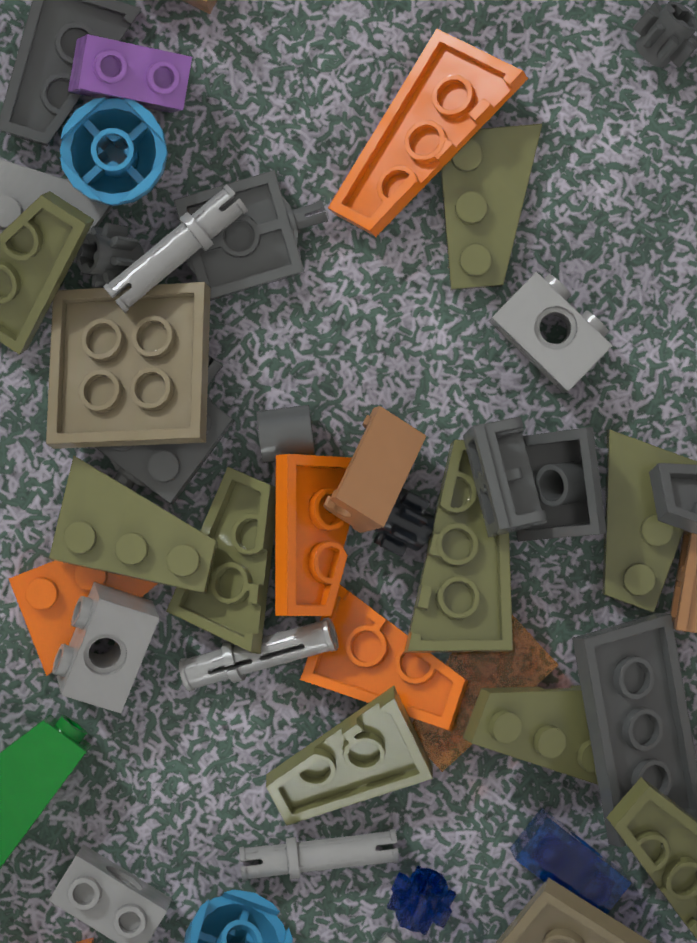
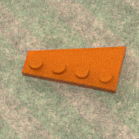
M436 29L328 206V209L336 216L377 237L528 80L524 71Z

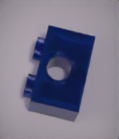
M544 808L538 811L510 847L515 860L543 882L549 877L606 914L610 912L632 884L623 870Z

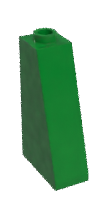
M52 715L47 716L0 752V869L92 746L84 740V737L87 735L86 730L65 715H61L58 720Z

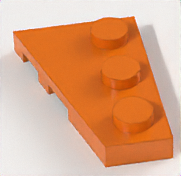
M301 454L276 455L275 616L332 615L348 556L344 550V545L350 524L330 513L323 505L327 497H331L333 491L338 488L352 457Z
M52 561L8 578L46 676L52 672L53 663L61 644L69 645L76 628L71 626V620L80 596L88 597L94 582L139 597H143L158 584L59 561Z
M340 584L332 615L321 616L320 619L321 621L329 617L332 620L337 633L339 648L333 652L328 651L308 657L300 680L366 703L371 702L395 686L409 717L452 731L468 680L432 653H404L408 635Z

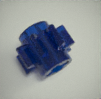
M421 866L416 867L410 878L406 874L399 872L391 888L393 893L387 904L388 909L395 911L396 918L400 923L399 926L413 932H421L423 935H427L432 923L444 928L452 913L450 906L456 896V892L448 890V884L443 874L433 869L421 868Z

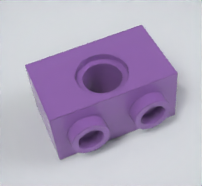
M87 34L76 41L68 92L95 98L131 99L144 108L173 113L182 111L192 57Z

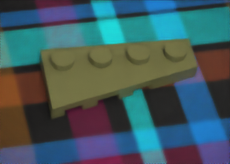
M454 440L449 448L434 516V527L429 538L404 653L510 652L513 650L509 533L488 538L464 440Z
M640 777L606 818L697 940V819Z

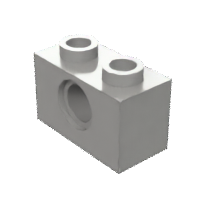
M535 272L491 317L489 322L562 393H565L613 345L604 338L609 333V330L595 315L587 310L581 315L567 302L571 297V293L558 279L551 274L543 278ZM545 316H557L565 323L567 333L561 343H549L541 336L540 323Z
M96 582L93 583L88 597L80 596L71 620V626L76 627L69 645L61 644L52 668V673L57 675L62 696L122 713L160 618L152 600ZM110 638L116 641L113 648L106 653L96 654L89 650L91 645L98 639Z
M83 844L48 901L116 943H148L167 913L172 898Z

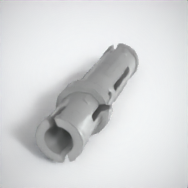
M227 184L192 215L188 212L179 218L181 224L162 238L161 241L111 282L103 286L112 299L127 286H132L115 300L124 313L200 248L204 251L208 250L214 245L211 239L242 214L248 212L240 198L226 210L220 211L236 195Z
M327 617L318 622L262 637L261 654L251 653L227 641L222 643L221 649L180 659V677L184 687L189 692L195 690V688L228 679L233 683L244 681L246 674L287 664L324 652L336 651L339 648L338 637L332 620Z
M391 829L385 832L296 842V837L286 838L285 844L247 848L239 847L241 862L263 861L260 865L242 866V881L287 874L290 875V879H299L300 873L386 863L397 864L399 863L398 849L376 850V846L396 844V830Z

